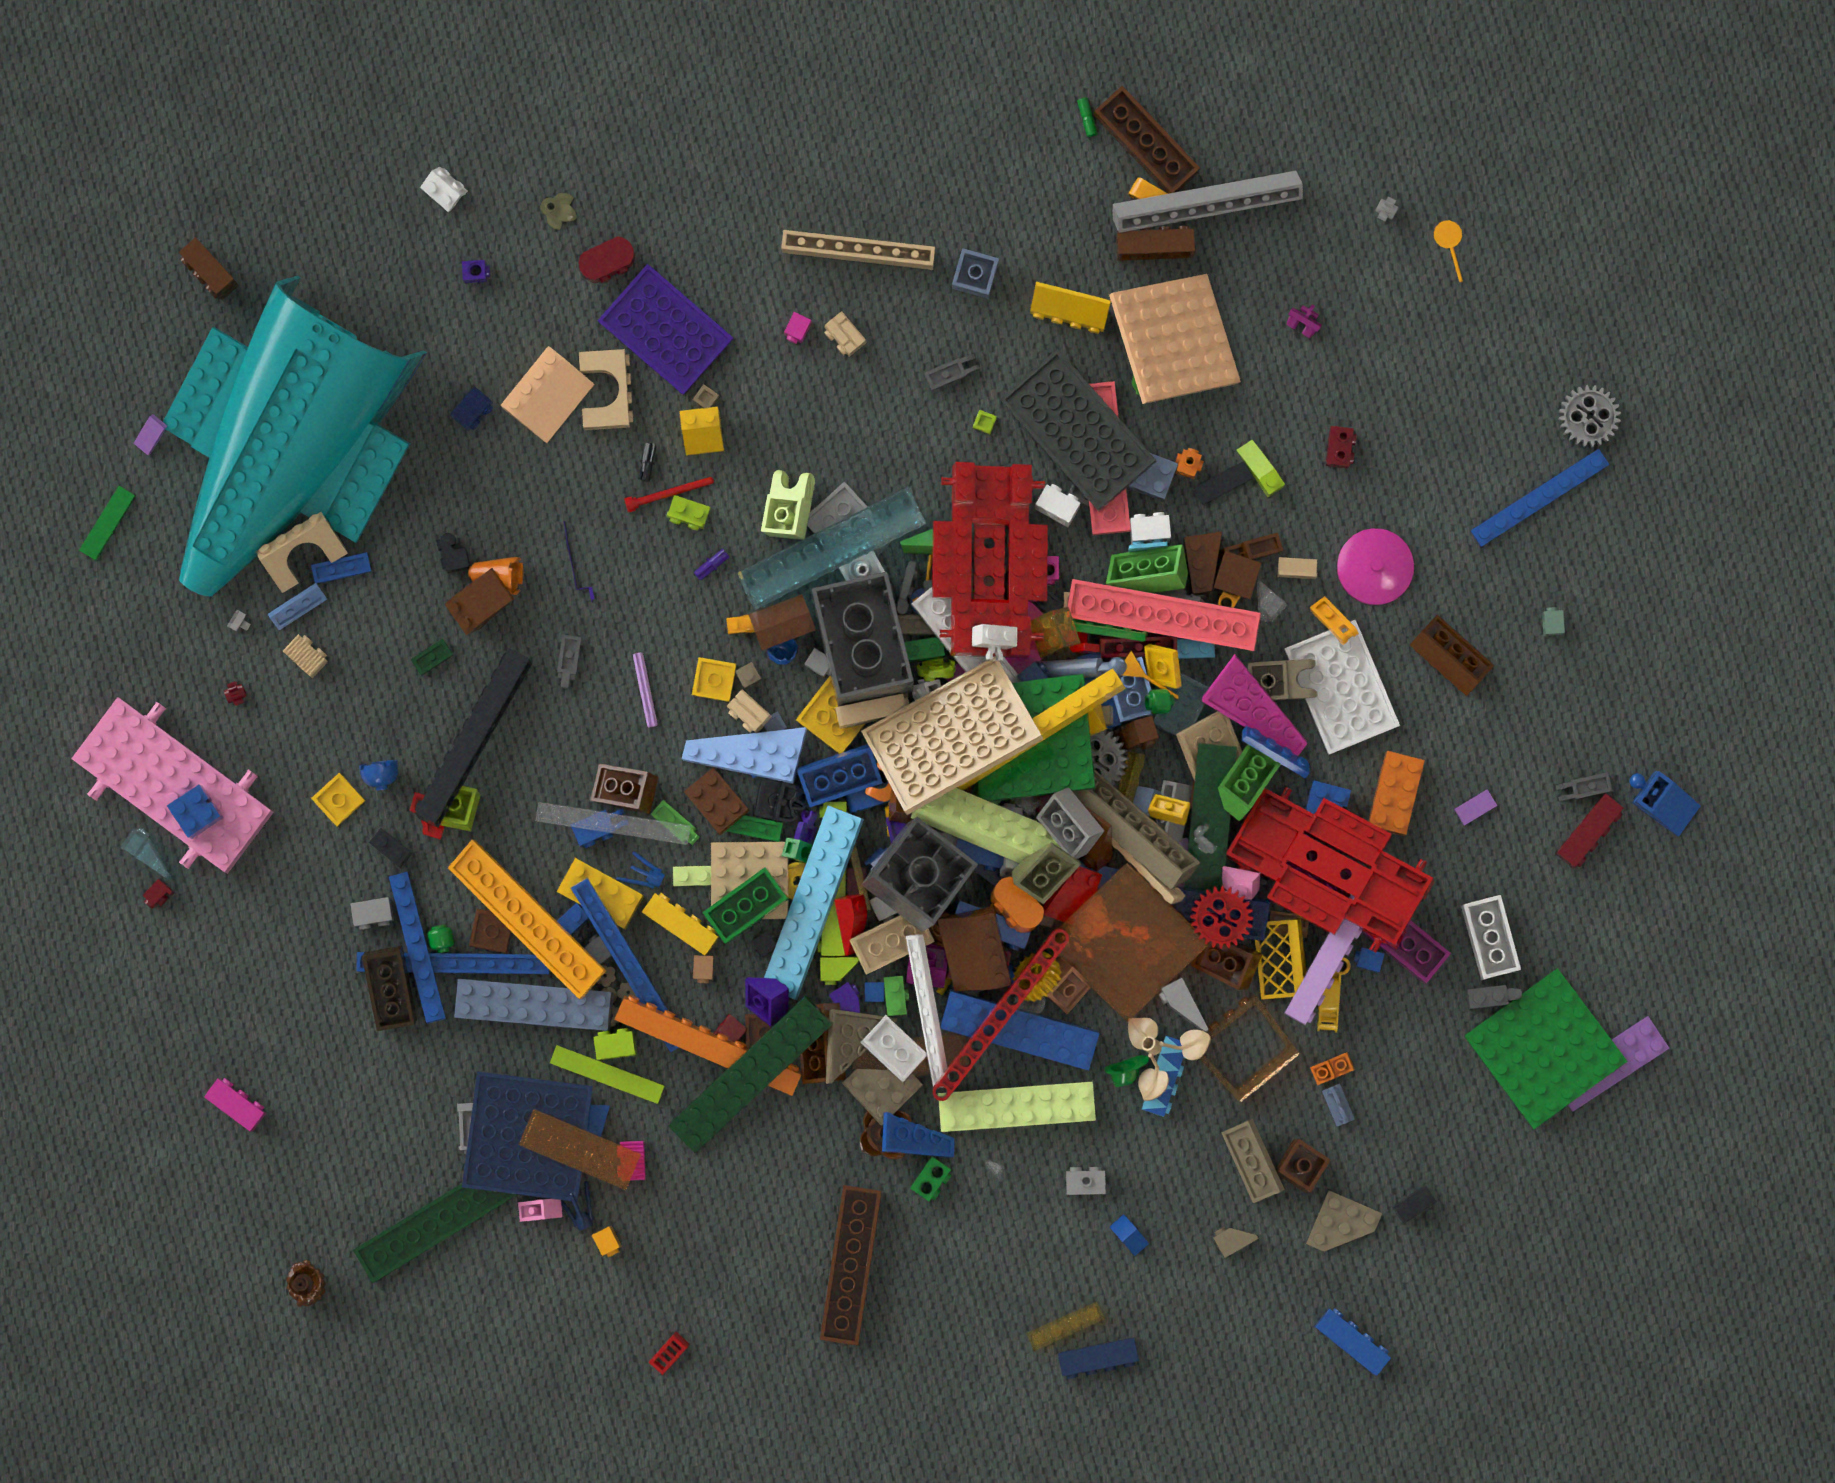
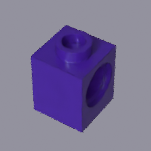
M485 260L462 261L464 283L487 282V277H490V265H486ZM476 267L481 268V273L478 276L472 275V270Z

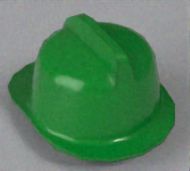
M1146 1055L1135 1056L1110 1064L1104 1070L1111 1075L1115 1087L1129 1085L1137 1079L1139 1068L1149 1062V1057Z

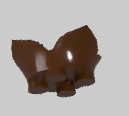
M897 1110L893 1114L896 1117L904 1118L911 1122L910 1115L903 1111ZM866 1111L863 1118L864 1132L860 1137L861 1151L870 1156L884 1155L889 1159L903 1158L905 1156L904 1153L882 1152L883 1138L881 1134L883 1133V1125H880Z

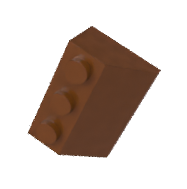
M802 594L748 614L762 650L816 630Z

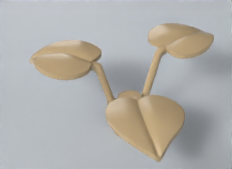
M1129 1018L1128 1033L1132 1045L1137 1049H1144L1148 1052V1057L1151 1058L1155 1066V1070L1152 1068L1146 1069L1139 1077L1138 1086L1143 1100L1150 1101L1158 1098L1168 1087V1074L1165 1071H1159V1066L1154 1058V1055L1161 1052L1163 1046L1182 1050V1054L1186 1059L1194 1061L1200 1059L1206 1053L1211 1036L1201 1030H1189L1180 1037L1182 1046H1175L1162 1041L1159 1042L1155 1039L1158 1035V1025L1154 1020L1150 1018Z

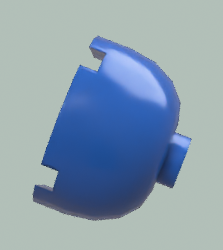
M397 760L372 762L371 765H367V763L359 765L361 778L368 786L376 787V790L387 789V785L392 784L398 776Z

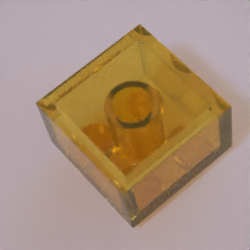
M1069 607L1052 610L1031 620L1032 633H1044L1043 641L1035 640L1040 658L1058 654L1080 644Z

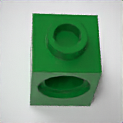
M786 838L781 856L806 864L813 845L802 840Z

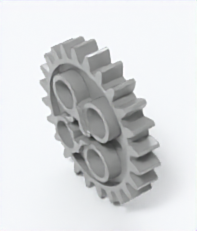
M1586 385L1584 391L1581 387H1578V393L1572 390L1570 392L1572 397L1568 395L1565 397L1568 403H1561V406L1565 409L1558 411L1560 414H1563L1558 420L1564 421L1560 428L1567 429L1564 435H1571L1569 441L1575 438L1576 445L1582 441L1583 447L1587 445V442L1590 443L1591 448L1595 442L1600 446L1602 444L1601 439L1608 442L1607 435L1610 437L1614 436L1611 430H1618V427L1614 424L1621 422L1620 419L1616 418L1621 412L1615 411L1619 404L1613 405L1616 398L1609 399L1610 392L1604 395V388H1601L1598 392L1596 385H1594L1592 390ZM1584 399L1592 400L1593 406L1586 407ZM1605 411L1608 418L1605 420L1601 419L1598 412ZM1591 412L1593 416L1588 420L1586 418L1587 414ZM1572 413L1579 414L1581 420L1579 422L1573 421ZM1596 422L1602 424L1603 427H1599V425ZM1586 426H1594L1596 430L1595 433L1589 434L1586 430Z
M1103 730L1091 736L1094 769L1099 768L1101 776L1114 786L1115 781L1121 780L1119 775H1125L1122 768H1126L1128 765L1123 762L1129 759V757L1123 756L1127 749L1121 748L1124 742H1117L1119 736L1113 738V731L1106 734L1107 730ZM1095 740L1100 743L1099 750L1094 747ZM1108 754H1111L1113 756V763H1110L1108 761Z

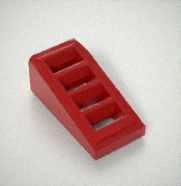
M675 1332L648 1363L663 1375L690 1344ZM672 1341H675L681 1347V1349L678 1348ZM670 1346L677 1354L674 1355L667 1347ZM664 1352L665 1354H667L671 1358V1361H669L661 1353ZM660 1358L666 1366L663 1367L656 1359Z

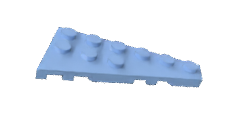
M807 728L687 740L682 760L793 784Z

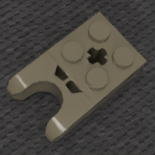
M1313 659L1248 663L1249 672L1273 701L1306 699L1318 696L1315 689L1303 688L1298 683L1300 672L1315 667L1316 662ZM1268 676H1271V679H1274V683H1271V686L1268 687V684H1265V680H1268Z

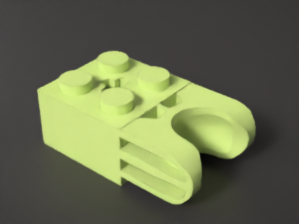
M777 470L773 474L770 494L767 495L761 532L770 537L805 540L815 478L811 473H803L800 475L797 485L789 489V476L784 471Z

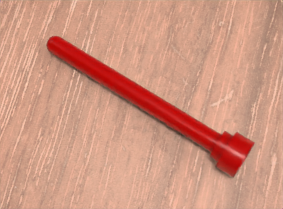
M707 477L637 499L631 496L624 498L627 511L630 513L636 511L635 509L639 508L638 506L713 484L714 479Z

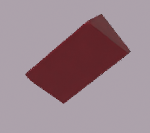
M729 1014L713 1034H724L729 1037L728 1040L735 1043L747 1031V1028Z

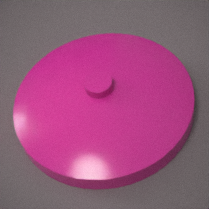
M1367 529L1353 535L1344 544L1338 556L1337 573L1342 587L1352 598L1368 605H1383L1396 600L1406 591L1413 577L1414 561L1409 547L1398 535L1384 529Z

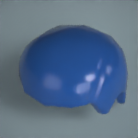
M791 639L767 648V654L778 665L789 664L796 656L797 642Z

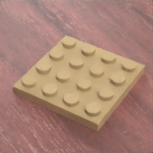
M785 842L711 843V906L764 867L768 868L788 896V858L781 856ZM789 900L763 919H786L789 911Z

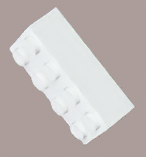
M1501 895L1462 905V912L1481 980L1521 970Z

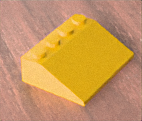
M1036 282L1030 314H1033V317L1036 319L1044 320L1045 317L1052 319L1051 322L1056 324L1065 322L1069 323L1072 328L1081 329V327L1089 328V332L1099 334L1100 331L1104 332L1111 300Z

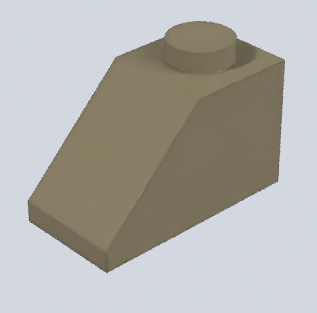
M1225 1227L1215 1231L1216 1236L1212 1237L1224 1258L1259 1239L1257 1235L1232 1228L1225 1229Z

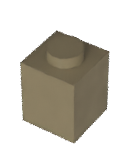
M752 662L735 671L745 690L762 681Z

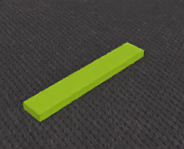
M556 1045L550 1061L553 1065L656 1104L659 1103L665 1087Z

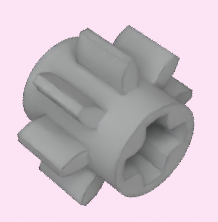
M1390 197L1387 200L1381 199L1375 210L1379 213L1377 218L1385 222L1387 218L1392 220L1398 209V206L1394 205L1396 200Z

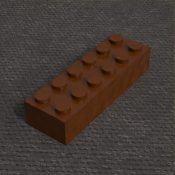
M1123 86L1094 111V117L1166 193L1178 192L1199 173L1200 167Z

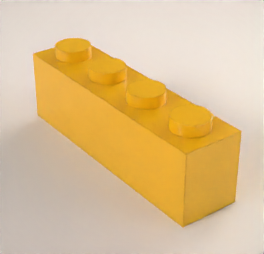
M654 893L642 913L704 956H707L719 938L716 935L715 929L709 925L707 928L703 927L700 924L701 920L693 914L689 917L684 913L686 910L678 904L675 906L670 904V899L662 893L658 896Z

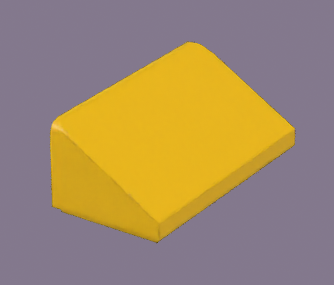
M1155 794L1148 807V812L1152 818L1185 825L1190 802Z

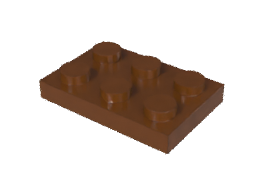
M714 767L684 791L719 835L749 812V809Z

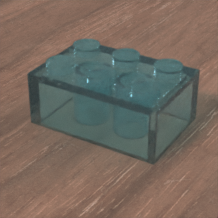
M1180 673L1182 686L1177 689L1169 688L1179 698H1174V706L1171 707L1169 713L1156 714L1154 718L1156 728L1176 738L1177 733L1195 724L1205 704L1202 702V697L1210 688Z

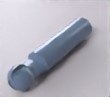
M1115 657L1110 662H1103L1101 658L1039 661V663L1043 662L1049 669L1047 673L1050 675V678L1084 674L1085 678L1099 677L1112 668L1120 676L1127 669L1125 660L1120 657Z

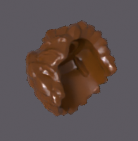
M309 1260L297 1262L292 1266L286 1278L288 1283L287 1290L290 1296L297 1300V1306H310L321 1299L325 1293V1276Z

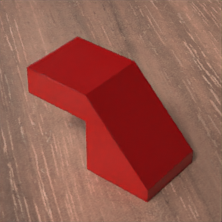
M1070 630L1060 632V636L1072 653L1092 654L1100 652V644L1087 643V633Z

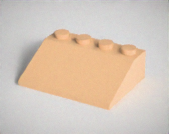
M548 346L503 401L501 407L545 443H548L595 384Z

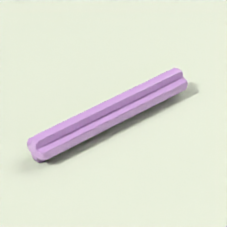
M639 652L633 654L646 723L648 727L657 726V719L643 653Z

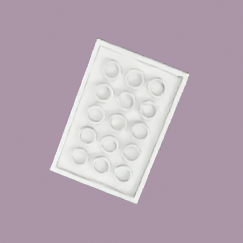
M1356 620L1351 621V623L1356 627L1359 634L1349 638L1348 642L1344 645L1329 630L1284 649L1289 660L1313 659L1316 662L1314 668L1305 669L1299 673L1298 683L1303 688H1312L1317 691V697L1306 698L1305 700L1328 755L1400 726ZM1346 628L1341 630L1342 633L1347 631Z

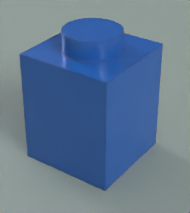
M1362 947L1360 951H1356L1354 962H1357L1356 967L1379 973L1384 953H1374Z

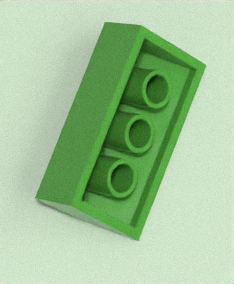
M1183 545L1111 555L1106 585L1149 593L1184 589L1188 572Z
M1247 744L1218 787L1224 809L1240 821L1252 808L1281 764Z

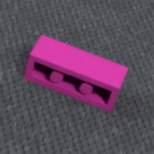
M218 1078L204 1098L247 1130L253 1132L266 1114L263 1111L265 1107L257 1101L252 1103L247 1099L249 1095L241 1089L236 1091L232 1088L234 1084L228 1079L224 1078L222 1080Z

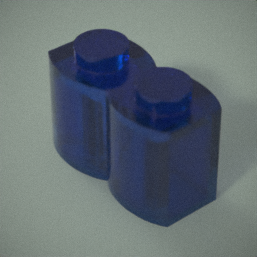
M474 386L452 411L450 416L467 431L470 429L475 430L481 422L479 421L483 414L485 416L488 415L493 409L491 406L493 402Z

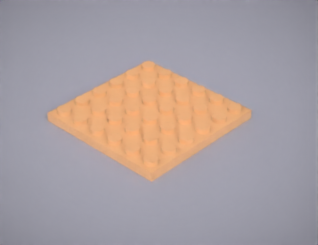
M1207 274L1113 292L1109 295L1142 404L1241 382Z

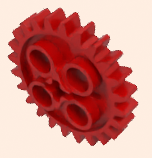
M1222 885L1221 891H1218L1216 886H1214L1212 893L1209 889H1206L1207 895L1200 894L1202 900H1195L1198 907H1192L1191 909L1196 912V914L1190 915V918L1196 919V921L1191 923V926H1197L1194 933L1200 932L1201 934L1198 939L1200 940L1205 937V944L1211 941L1213 948L1216 943L1219 944L1220 949H1222L1223 944L1230 948V942L1238 945V938L1244 941L1243 933L1249 935L1246 927H1252V924L1248 922L1254 919L1253 916L1248 915L1253 911L1252 908H1247L1250 901L1243 902L1245 895L1239 897V890L1232 893L1231 886L1228 891H1225L1224 885ZM1216 899H1220L1224 902V906L1218 909L1213 905V902ZM1207 908H1211L1219 915L1225 913V918L1231 922L1236 923L1237 926H1232L1229 922H1227L1224 919L1222 921H1219V916L1212 912H1209ZM1233 909H1237L1240 911L1241 916L1234 919L1230 916V912ZM1205 916H1212L1214 923L1207 925L1204 923L1203 918ZM1228 926L1231 932L1228 935H1223L1220 932V928Z

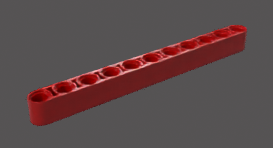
M1057 928L1052 931L935 1083L933 1095L937 1100L945 1101L950 1097L1067 945L1069 935L1064 929ZM1059 932L1065 934V940L1061 943L1055 941V935ZM1046 948L1053 950V955L1050 958L1043 956V951ZM1038 963L1042 966L1039 973L1031 971L1033 964ZM1022 979H1028L1030 985L1022 989L1019 986V982ZM1009 995H1017L1018 1000L1015 1004L1007 1002ZM998 1010H1004L1006 1016L1003 1019H997L995 1013ZM987 1025L994 1027V1032L990 1035L983 1032L984 1027ZM976 1040L982 1042V1047L979 1050H974L971 1047L972 1043ZM962 1056H968L971 1059L968 1065L960 1063ZM952 1071H956L959 1074L958 1079L955 1081H951L948 1078V1074ZM938 1087H945L947 1093L944 1096H939L936 1094V1090Z

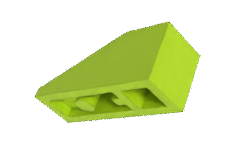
M1253 440L1236 450L1267 497L1284 488L1285 483Z

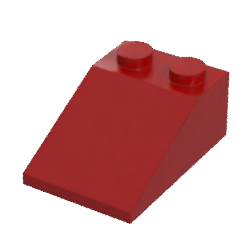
M1079 866L1044 903V915L1073 925L1097 892L1103 874Z

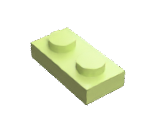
M711 866L673 867V886L711 885Z

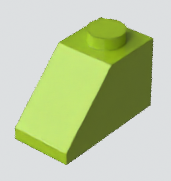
M858 957L820 958L821 982H825V985H836V981H841L859 963Z

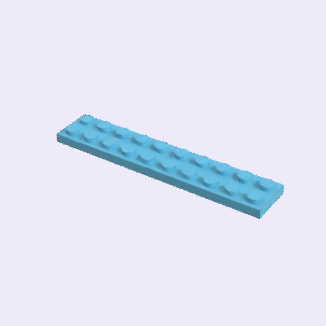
M827 806L764 978H776L779 982L785 984L789 989L788 997L797 1000L864 821L860 817L832 806Z

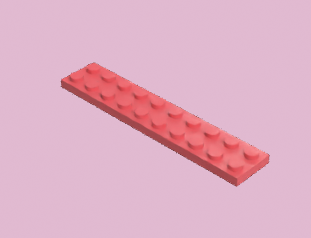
M1072 579L1066 617L1255 651L1261 613Z

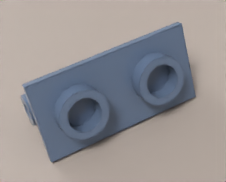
M1340 1084L1322 1091L1336 1126L1354 1120Z

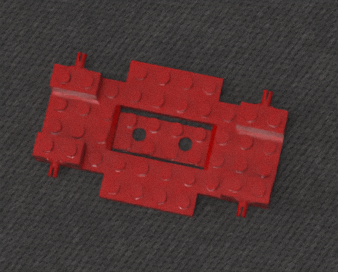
M955 462L952 466V478L941 477V485H952V521H933L932 598L951 599V630L940 629L941 634L939 636L940 638H951L950 656L986 657L988 648L972 646V627L981 624L1017 627V646L1010 649H1001V652L1005 658H1027L1030 656L1032 640L1043 641L1044 633H1032L1031 617H1028V601H1047L1048 525L1029 524V505L1032 503L1033 488L1044 489L1045 481H1033L1032 465L1012 464L1011 467L975 466L974 462ZM972 524H974L973 599H971ZM1005 525L1009 529L1007 600H1004ZM987 538H991L994 541V547L991 549L984 546V540ZM986 576H991L994 579L993 586L988 587L984 584Z
M1285 787L1281 796L1264 788L1226 853L1228 859L1237 863L1241 870L1260 873L1261 877L1264 875L1275 881L1273 888L1267 896L1268 900L1327 932L1336 935L1344 919L1361 927L1363 932L1375 939L1369 948L1374 953H1377L1381 943L1397 949L1406 934L1405 929L1422 899L1427 897L1434 884L1433 877L1422 872L1427 862L1425 860L1423 862V859H1420L1416 868L1384 852L1386 845L1392 837L1391 833L1323 798L1317 811L1313 814L1287 800L1292 792L1288 787ZM1304 833H1307V834H1309V835L1315 837L1316 839H1318V840H1320V841H1322V842H1324V843L1330 845L1331 847H1333V848H1335V849H1337V850L1343 852L1344 854H1346V855H1348V856H1350V857H1352V858L1358 860L1359 862H1361V863H1363V864H1365V865L1371 867V870L1368 869V868H1366V867H1364L1363 865H1361V864H1359V863H1357V862H1355V861L1349 859L1348 857H1346V856H1344V855H1342V854H1340V853L1334 851L1333 849H1331V848H1329V847H1327V846L1321 844L1320 842H1318V841H1316V840H1314V839H1312V838L1306 836ZM1315 851L1318 854L1315 861L1307 860L1308 852ZM1288 861L1345 891L1347 894L1354 896V900L1290 867L1287 864ZM1344 869H1348L1352 873L1351 877L1347 880L1342 879L1340 876Z

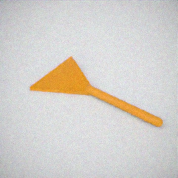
M1131 651L1125 659L1127 669L1122 676L1145 678L1160 689H1167L1144 673ZM1167 689L1170 695H1173L1176 699L1179 698L1177 694Z

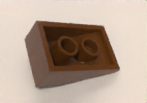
M491 568L445 603V606L464 633L468 635L481 629L511 603L514 598L494 569Z
M599 764L590 801L650 814L659 777L645 771Z
M1084 805L1103 828L1104 832L1087 855L1079 859L1083 861L1086 867L1098 872L1113 858L1112 825Z
M1202 938L1191 966L1237 990L1249 989L1262 953L1240 943L1235 945L1233 942H1230V948L1223 944L1222 949H1220L1218 943L1213 948L1211 941L1205 944L1206 938Z

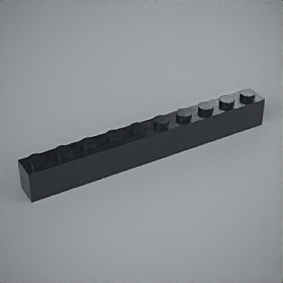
M510 648L507 653L502 655L499 668L493 671L491 682L482 690L480 701L474 704L472 708L473 713L470 718L465 720L461 734L455 737L453 741L454 746L451 751L446 753L442 767L436 770L434 781L425 790L426 795L415 807V814L419 819L439 828L532 665L528 657Z

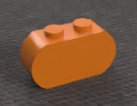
M1013 877L1001 879L993 888L991 903L995 907V911L1005 917V921L1010 928H1014L1020 933H1027L1033 931L1042 921L1044 916L1043 907L1034 897L1017 887L1013 882Z

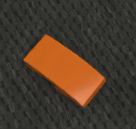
M1348 1052L1310 1067L1317 1085L1355 1070Z

